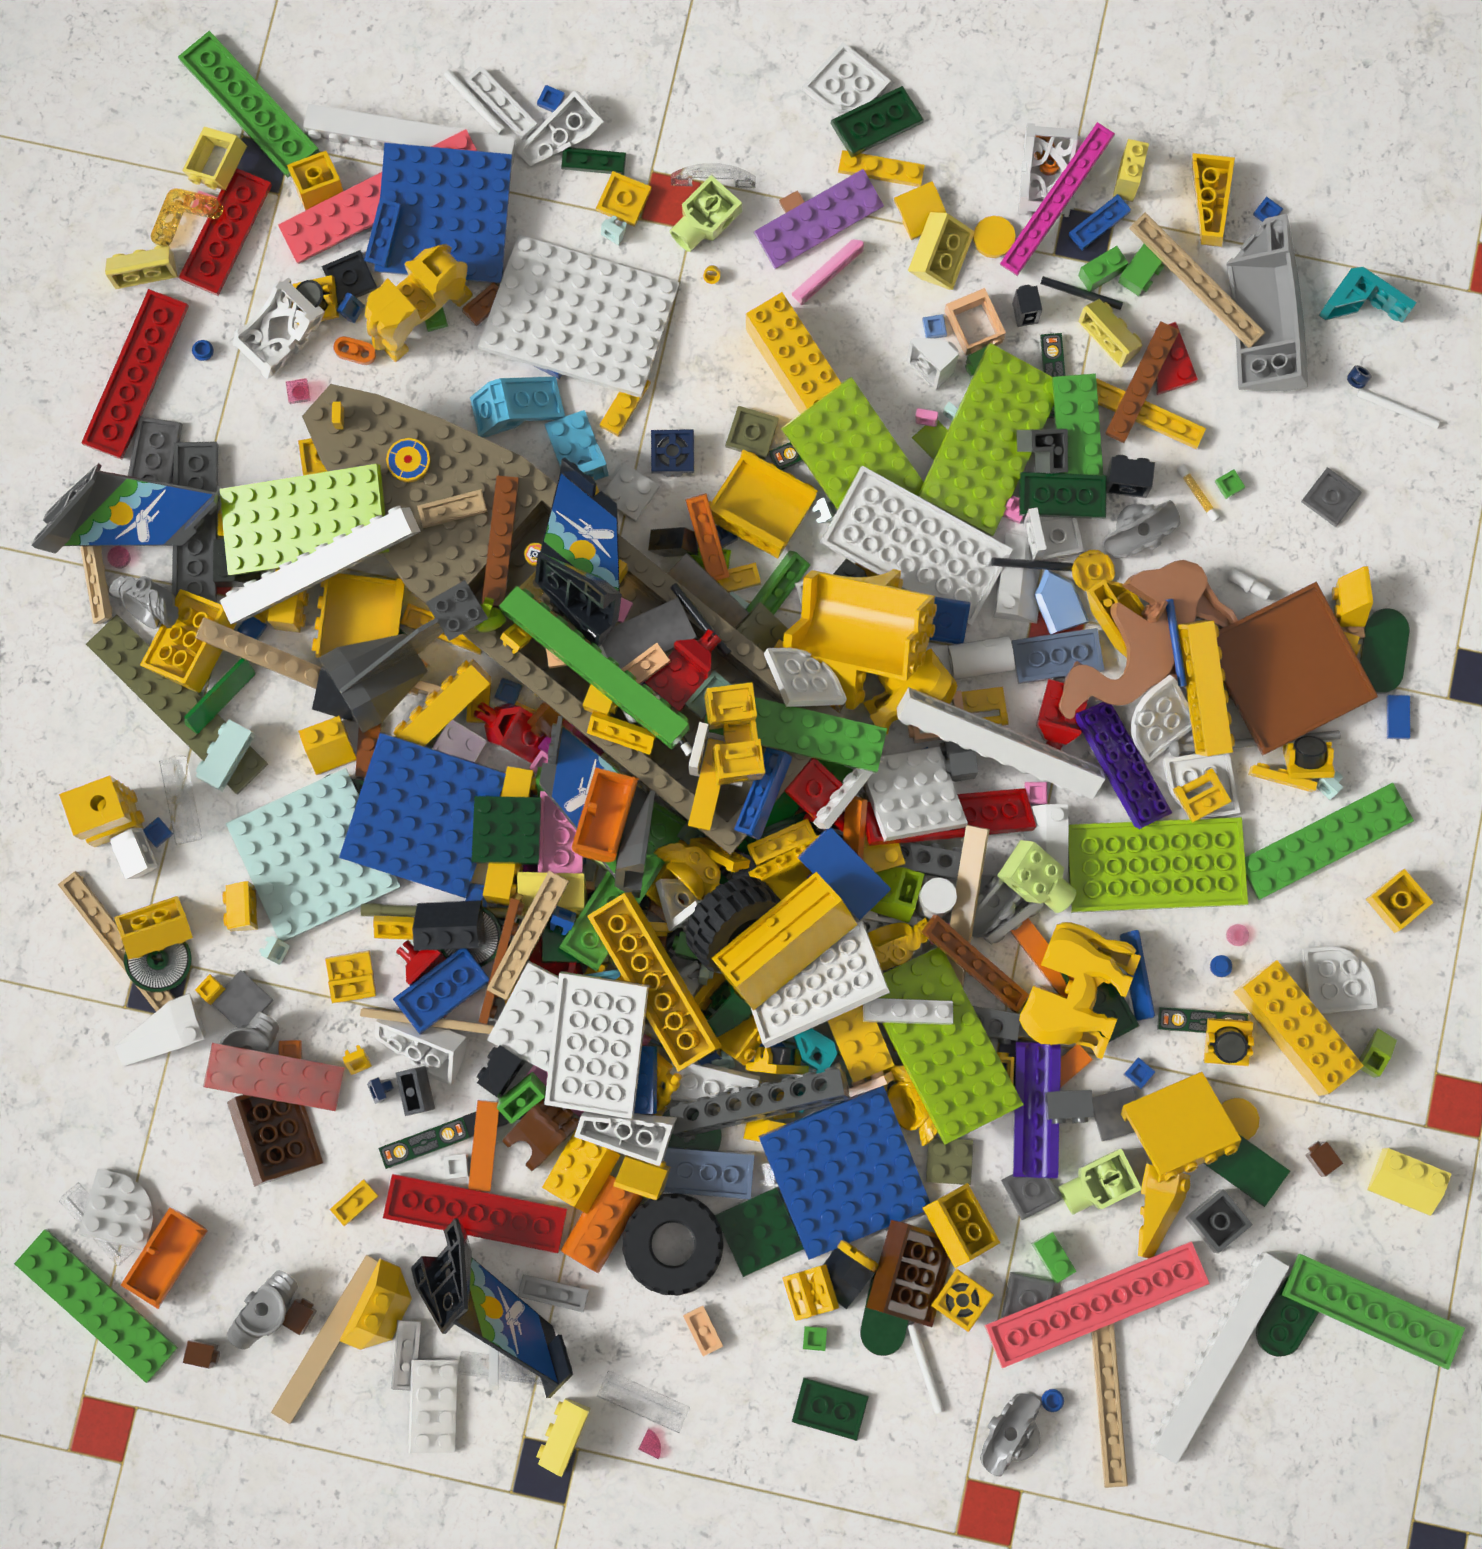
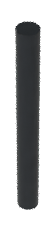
M1045 276L1042 277L1040 283L1041 285L1093 302L1100 299L1103 303L1106 302L1112 308L1121 310L1123 305L1121 301Z
M992 557L991 559L992 566L1072 572L1073 563L997 557Z
M678 583L673 584L670 589L706 633L709 629L713 632V635L716 634L721 639ZM721 639V642L716 647L726 657L731 653V650Z

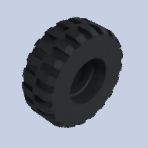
M742 876L715 887V890L704 896V899L695 907L693 914L690 915L688 919L689 924L686 926L687 945L709 971L723 974L712 960V957L781 901L773 890L759 878Z
M679 1193L662 1194L657 1200L648 1199L641 1204L630 1216L622 1238V1251L628 1270L645 1288L661 1295H683L693 1292L707 1283L720 1264L724 1246L722 1229L714 1213L698 1199ZM679 1223L687 1227L692 1233L694 1250L691 1257L683 1264L676 1266L666 1265L660 1262L654 1255L652 1239L657 1229L662 1225Z

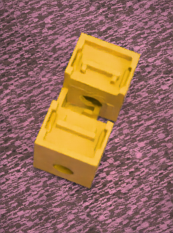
M753 683L707 688L704 698L709 730L723 728L725 744H716L712 751L716 784L723 785L762 779L765 774L761 739H758L755 721L757 711Z
M110 775L59 794L73 836L80 840L85 839L87 844L94 848L111 842V838L130 828L144 829L142 823L145 822L141 810H137L135 803L138 802L134 790H130L128 786H125L124 783Z

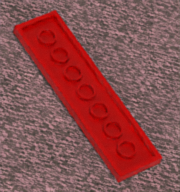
M148 289L81 443L84 446L123 460L138 421L143 414L189 308L187 303Z
M1025 788L957 794L968 822L967 825L990 829L989 835L1034 831L1036 828ZM867 802L865 832L869 846L961 838L965 836L966 827L884 842L870 802Z
M392 1174L383 1219L444 1231L454 1218H458L468 1236L559 1253L568 1209Z

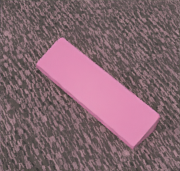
M855 239L851 240L792 293V296L801 305L805 304L863 252L864 242Z

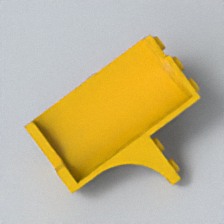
M892 569L887 573L871 577H846L811 570L803 577L801 618L784 633L783 648H795L811 653L810 657L816 659L819 663H826L835 673L847 698L845 702L847 709L854 710L864 701L865 691L863 690V683L866 679V672L907 681L916 673L919 665L923 666L925 662L928 642L935 632V625L932 624L937 610V605L934 604L935 596L902 589L903 579H901V570Z

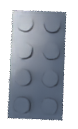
M1098 628L1011 641L1018 684L1067 677L1076 661L1083 665L1091 666L1099 672H1104L1105 670Z
M667 1147L664 1161L671 1169L665 1185V1193L751 1199L754 1153Z

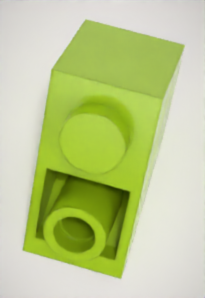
M1377 1028L1359 1058L1364 1065L1360 1070L1373 1078L1380 1077L1392 1057L1397 1040Z

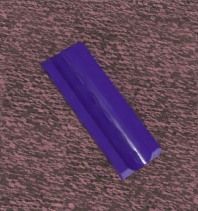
M1101 702L1077 713L1076 722L1133 825L1141 829L1172 814L1169 805L1113 705Z
M1016 1042L1015 1089L1023 1106L1014 1110L1013 1177L1058 1179L1059 1124H1052V1120H1046L1045 1093L1060 1091L1061 1044L1048 1045Z

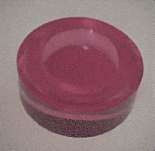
M115 546L110 549L107 558L113 567L121 569L129 564L131 556L126 548Z
M1234 924L1227 929L1226 939L1231 945L1242 946L1248 941L1249 932L1245 926Z

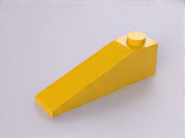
M1146 1164L1141 1194H1145V1206L1140 1208V1214L1144 1218V1225L1139 1229L1138 1256L1149 1259L1155 1256L1190 1189L1191 1175L1181 1173L1170 1182L1165 1180L1159 1183L1157 1181L1159 1174L1155 1167Z

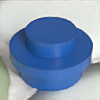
M199 340L192 347V354L199 361H207L213 356V346L207 340Z
M1218 955L1211 960L1210 970L1217 977H1226L1232 971V962L1228 957Z
M1049 1389L1043 1393L1041 1403L1047 1411L1057 1412L1064 1405V1397L1058 1390Z

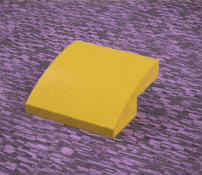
M933 181L894 197V202L903 218V225L911 240L922 235L930 212L946 213Z
M370 950L325 958L332 1003L376 996Z
M826 1264L782 1277L795 1321L839 1308Z

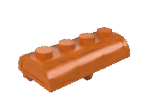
M595 767L571 847L576 854L601 862H613L615 860L638 784V778Z
M612 1175L608 1176L588 1213L583 1212L560 1250L596 1273L601 1271L625 1230L630 1216L638 1208L644 1197L614 1187L616 1178Z
M170 1207L121 1283V1286L159 1309L208 1230L190 1217Z

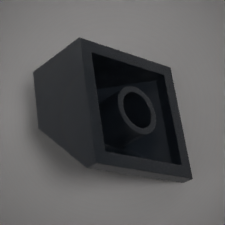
M836 1248L823 1265L826 1264L838 1304L847 1309L874 1273L839 1248Z

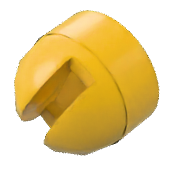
M709 265L704 270V280L709 284L717 283L721 275L720 269L715 265Z

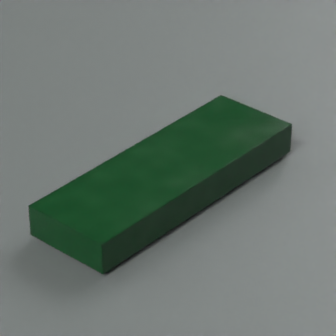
M569 147L563 150L561 169L611 174L614 171L624 175L626 153Z

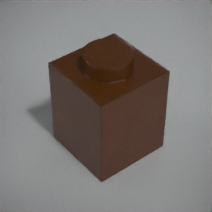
M543 702L527 723L532 727L531 731L538 737L551 738L553 723L557 724L558 716L561 715Z
M1319 1141L1308 1147L1310 1152L1305 1154L1321 1177H1326L1343 1164L1327 1141L1322 1143Z
M302 1298L301 1301L299 1299L294 1300L285 1315L282 1325L298 1335L304 1334L317 1310L312 1308L314 1304L305 1298Z
M193 1339L188 1340L183 1363L208 1369L213 1368L214 1364L217 1365L220 1357V1351H217L218 1345Z

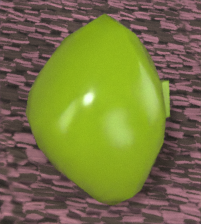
M485 597L484 603L480 604L488 619L475 626L476 630L491 632L500 628L506 622V618L500 609L493 607L494 599Z

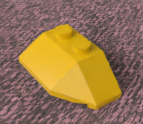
M1103 579L1086 591L1091 612L1113 646L1127 658L1125 642L1111 616V606L1119 602L1139 616H1141L1145 607L1138 596L1123 587L1122 583Z
M381 1258L379 1259L340 1338V1342L361 1350L393 1339L397 1329V1320H402L412 1300L399 1266Z

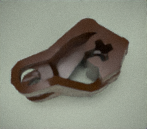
M545 1097L535 1104L502 1140L507 1147H511L517 1141H525L530 1145L532 1155L525 1165L530 1171L535 1170L560 1143L565 1141L577 1129L579 1120L576 1117L571 1119L573 1112L570 1109L566 1108L563 1110L562 1107L544 1105Z

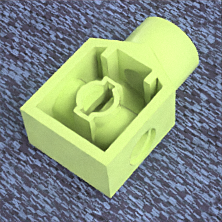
M711 175L682 204L683 217L669 232L672 238L684 250L691 252L703 239L714 241L742 212V202Z
M1020 840L997 875L1027 902L1045 903L1055 913H1060L1067 909L1076 896L1075 888L1063 879L1064 867L1033 841Z
M1117 1149L1079 1168L1077 1178L1059 1186L1063 1200L1072 1215L1092 1205L1098 1209H1104L1142 1189L1122 1149Z

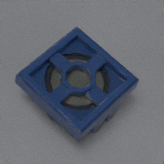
M694 429L651 430V474L663 473V476L671 477L672 474H675L676 477H680L683 473H694Z

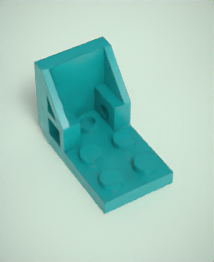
M1365 267L1350 269L1319 316L1324 320L1357 313L1364 302L1368 300L1373 307L1382 309L1388 313L1391 319L1402 323L1417 302Z
M812 1028L793 1036L803 1063L815 1069L817 1074L825 1072V1069L831 1066L837 1056L834 1041ZM816 1053L821 1055L818 1061L813 1057ZM800 1090L798 1096H802L805 1092Z

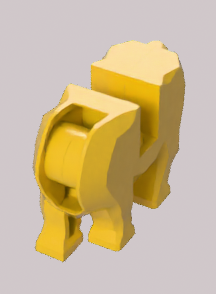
M447 244L424 249L413 260L405 263L409 276L397 286L387 278L367 298L365 318L367 319V332L372 337L373 347L379 351L384 350L394 362H397L409 351L405 341L415 326L433 316L448 300L461 307L473 297V293L465 285L468 266L463 261L458 262L450 254L452 248Z
M931 648L925 652L926 658L923 666L919 665L916 673L907 681L877 675L885 691L880 695L874 696L872 700L865 701L863 704L870 713L869 717L874 725L887 728L886 735L892 722L898 720L896 708L908 687L948 704L953 700L958 685Z
M1072 922L1057 924L1041 965L1074 977V981L1069 980L1064 993L1068 994V997L1034 985L1028 1001L1020 1014L1019 1021L1023 1029L1040 1044L1070 1045L1075 1043L1090 1047L1096 1057L1102 1059L1117 1018L1107 1017L1106 1014H1099L1093 1011L1097 997V987L1103 982L1107 984L1112 983L1120 995L1126 997L1133 977L1125 975L1119 967L1134 976L1141 956L1136 955V949L1127 942L1105 939L1093 930Z

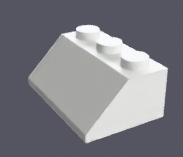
M913 338L910 340L906 361L937 390L954 374L959 353L957 347L952 342L948 343L945 339Z

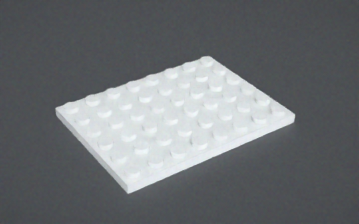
M518 234L479 341L478 349L641 398L679 288V282Z

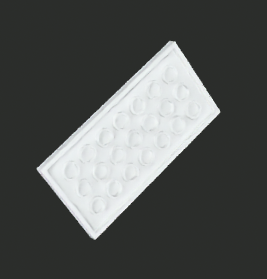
M864 466L860 467L820 542L878 575L887 573L892 569L901 570L902 588L905 590L934 595L935 597L971 602L967 622L969 625H972L1003 568L992 566V557L1008 558L1013 550Z

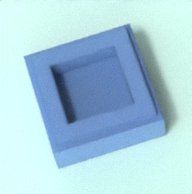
M944 314L922 318L925 338L947 337Z

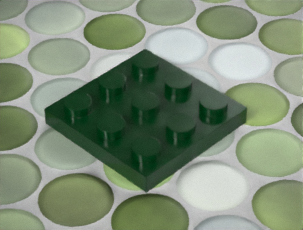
M474 796L471 862L539 865L541 797Z
M776 1187L715 1215L743 1277L804 1249Z

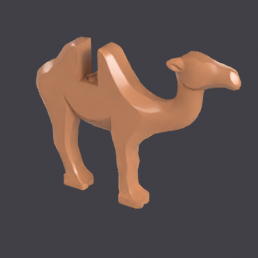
M1178 560L1160 569L1141 571L1126 580L1123 587L1149 604L1145 606L1141 616L1119 602L1111 606V616L1121 633L1127 650V662L1124 673L1119 679L1114 680L1107 678L1095 668L1076 661L1065 679L1063 695L1059 704V709L1065 718L1072 719L1075 716V710L1091 696L1107 704L1126 705L1139 698L1149 688L1161 682L1168 675L1173 676L1177 680L1166 612L1168 602L1166 600H1174L1177 624L1194 622L1195 618L1214 621V624H1217L1218 628L1222 629L1238 621L1233 610L1218 600L1201 566L1190 561Z

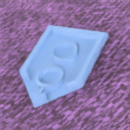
M1045 570L1034 596L1050 635L1088 623L1089 619L1074 583L1050 570Z

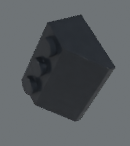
M482 900L417 903L412 928L414 950L479 948L486 944Z

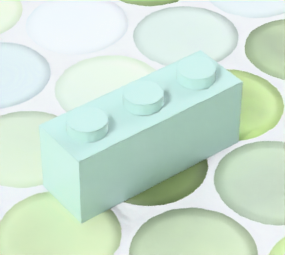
M231 720L221 725L218 731L219 737L216 742L210 744L207 750L208 756L205 761L199 763L196 769V777L221 792L225 789L255 737L253 732Z

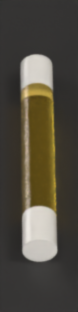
M1183 464L1178 467V472L1212 522L1219 519L1220 516Z

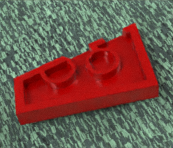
M1176 322L1168 324L1176 329H1179ZM1180 331L1157 375V395L1198 381Z

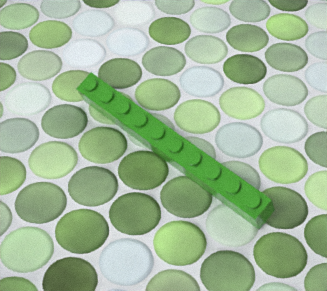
M516 586L499 605L501 612L669 748L673 749L689 731L688 719L682 713L677 712L676 714L670 709L671 705L663 698L657 699L652 695L654 692L647 685L643 684L641 686L635 681L637 678L628 670L622 671L618 667L619 663L612 657L606 658L602 655V650L596 644L591 643L590 645L584 640L585 636L577 629L571 630L567 626L566 620L561 616L555 617L551 614V609L545 603L540 602L539 604L533 599L534 595L525 588L521 590Z

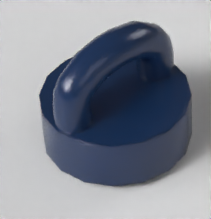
M1355 365L1347 376L1348 383L1358 389L1364 388L1372 378L1370 372L1359 365Z

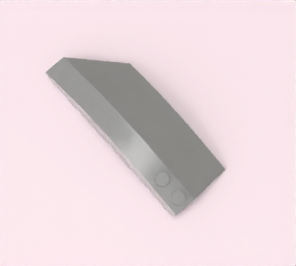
M1283 214L1266 218L1260 224L1261 228L1254 236L1251 235L1240 247L1241 251L1234 259L1231 258L1226 264L1232 299L1266 332L1250 348L1236 336L1239 390L1291 391L1308 387L1305 329L1297 265L1288 215Z

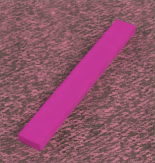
M1098 122L1095 124L1000 262L1002 267L1016 276L1020 274L1115 136L1114 132Z

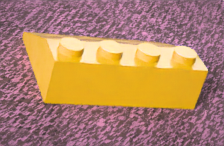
M180 589L175 598V606L179 610V617L176 623L171 628H166L165 625L161 624L140 666L188 689L201 693L223 651L195 638L202 619L207 618L234 630L237 623L230 624L221 604Z

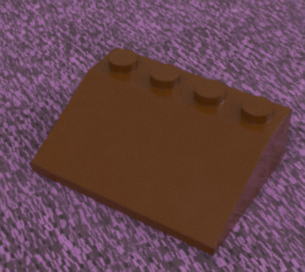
M248 1095L236 1096L227 1102L254 1187L323 1164L305 1106Z
M891 1220L866 1308L931 1328L933 1327L937 1310L931 1304L944 1287L951 1263L936 1233L907 1223Z

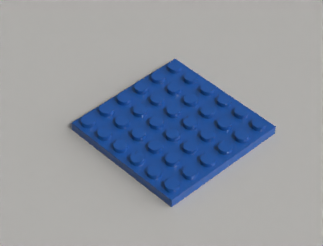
M384 142L380 198L400 203L402 206L386 267L375 264L374 271L408 275L405 267L407 261L413 260L424 249L447 244L452 248L450 254L458 262L463 261L467 264V281L501 283L512 154Z
M380 732L339 858L466 898L477 863L471 862L474 796L499 797L506 773Z
M884 1086L855 1095L849 1100L841 1101L758 1136L808 1260L838 1248L837 1246L841 1240L851 1243L889 1227L891 1220L901 1222L924 1212L923 1207L930 1204Z

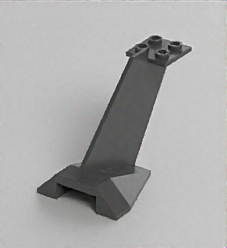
M465 580L427 601L426 604L435 619L417 628L408 636L401 634L341 646L318 658L328 676L332 678L363 733L382 723L428 672L418 655L443 632L447 639L451 641L488 619Z

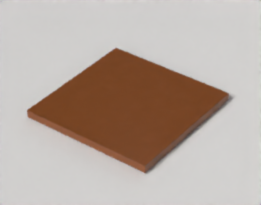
M1317 581L1219 630L1217 644L1222 651L1220 665L1225 672V681L1223 683L1262 756L1378 697Z

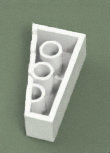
M584 1111L580 1117L574 1137L660 1166L677 1118L634 1114L632 1119Z

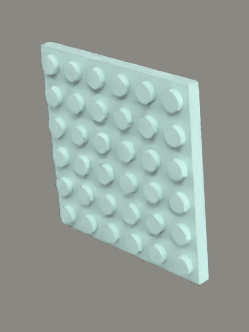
M347 768L226 823L278 939L283 942L401 887L397 877L339 858L359 798Z

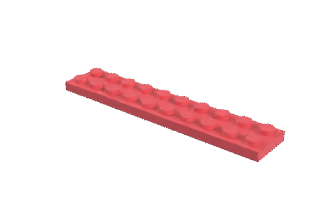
M466 129L431 146L477 151ZM382 172L278 224L298 264L373 226L380 200Z
M1191 1241L984 1326L1001 1368H1005L1210 1283Z

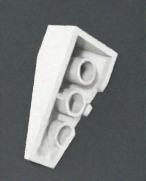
M573 91L516 152L532 167L590 137L604 121L580 92Z
M1006 533L1004 545L1013 549L1008 558L1031 560L1027 536ZM1002 568L999 576L994 618L1037 624L1039 606L1034 596L1037 585L1033 569Z
M1068 804L1031 806L1036 828L1034 831L1023 832L1026 841L1035 842L1064 867L1063 879L1068 882Z
M190 993L168 1001L114 1047L122 1065L126 1066L205 1039L206 1030Z
M377 1019L375 1039L395 1053L401 1052L410 1058L409 1062L414 1066L416 1064L421 1067L426 1066L427 1074L431 1078L448 1085L454 1083L466 1053L465 1036L447 1029L430 1027L419 1035L412 1024Z

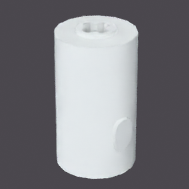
M1009 636L948 646L951 675L955 680L1014 671L1015 669L1013 648Z
M933 878L927 881L919 892L915 907L917 915L921 919L926 918L928 922L933 915H938L943 919L955 905L957 899L956 889L953 884L943 878Z

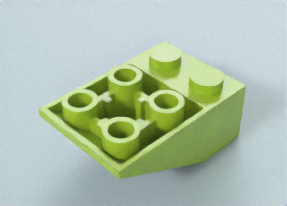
M895 867L876 873L891 890L870 911L909 923L916 907L924 874L904 867Z

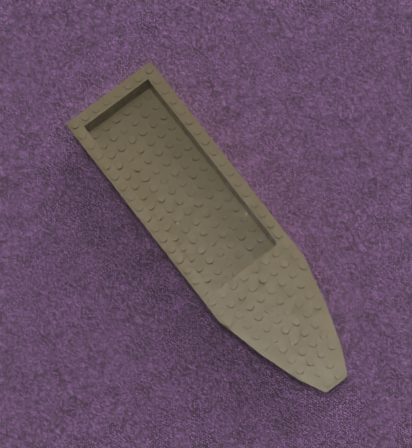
M330 384L302 415L320 460L327 471L380 464L385 515L389 514L388 510L396 506H401V508L410 507L421 532L389 548L388 553L382 554L409 591L425 604L427 601L464 580L477 601L482 604L496 476L519 477L506 597L516 586L521 590L525 588L534 595L533 599L539 604L540 602L545 603L551 609L550 613L555 617L558 616V614L552 611L553 607L550 605V598L535 582L536 566L530 565L524 555L528 545L532 543L542 544L557 484L527 459L440 417L379 394ZM333 402H341L344 407V429H336L332 424ZM405 438L417 439L423 443L429 451L431 459L426 475L418 481L409 483L393 477L386 462L390 447L398 440ZM482 489L487 512L427 528L422 527L418 505ZM618 534L619 559L628 565V572L620 583V593L622 598L633 603L625 620L628 621L676 599L677 596L670 587L678 582ZM678 583L731 650V653L726 657L723 656L717 647L712 650L711 673L715 670L731 685L752 682L754 697L785 704L764 652ZM681 603L696 634L697 639L695 640L698 641L705 632ZM564 615L562 618L568 623L567 626L574 631L576 628ZM505 616L506 622L494 631L480 632L473 627L463 633L467 639L638 778L644 785L655 791V794L689 821L699 777L689 774L691 754L686 756L679 743L671 749L656 737L652 752L649 755L588 734L587 729L592 713L584 710L582 705L590 683L569 666L549 668L546 648L533 637L527 645L513 654V649L509 645L504 646L503 640L500 639L502 633L514 624L507 616ZM674 649L665 653L667 657L674 651ZM829 705L795 706L844 718ZM671 706L670 709L677 714L678 711ZM685 706L680 713L688 719L689 731L684 736L693 749L699 722L704 723L705 717L701 719ZM620 707L617 708L615 714L612 713L610 716L628 722ZM638 722L634 723L636 726L645 728ZM762 746L763 756L767 748L765 746ZM786 752L792 757L775 802L810 761L811 757ZM753 781L743 782L742 787L731 784L721 785L710 831L699 829L729 855L747 837V835L735 831L734 828Z

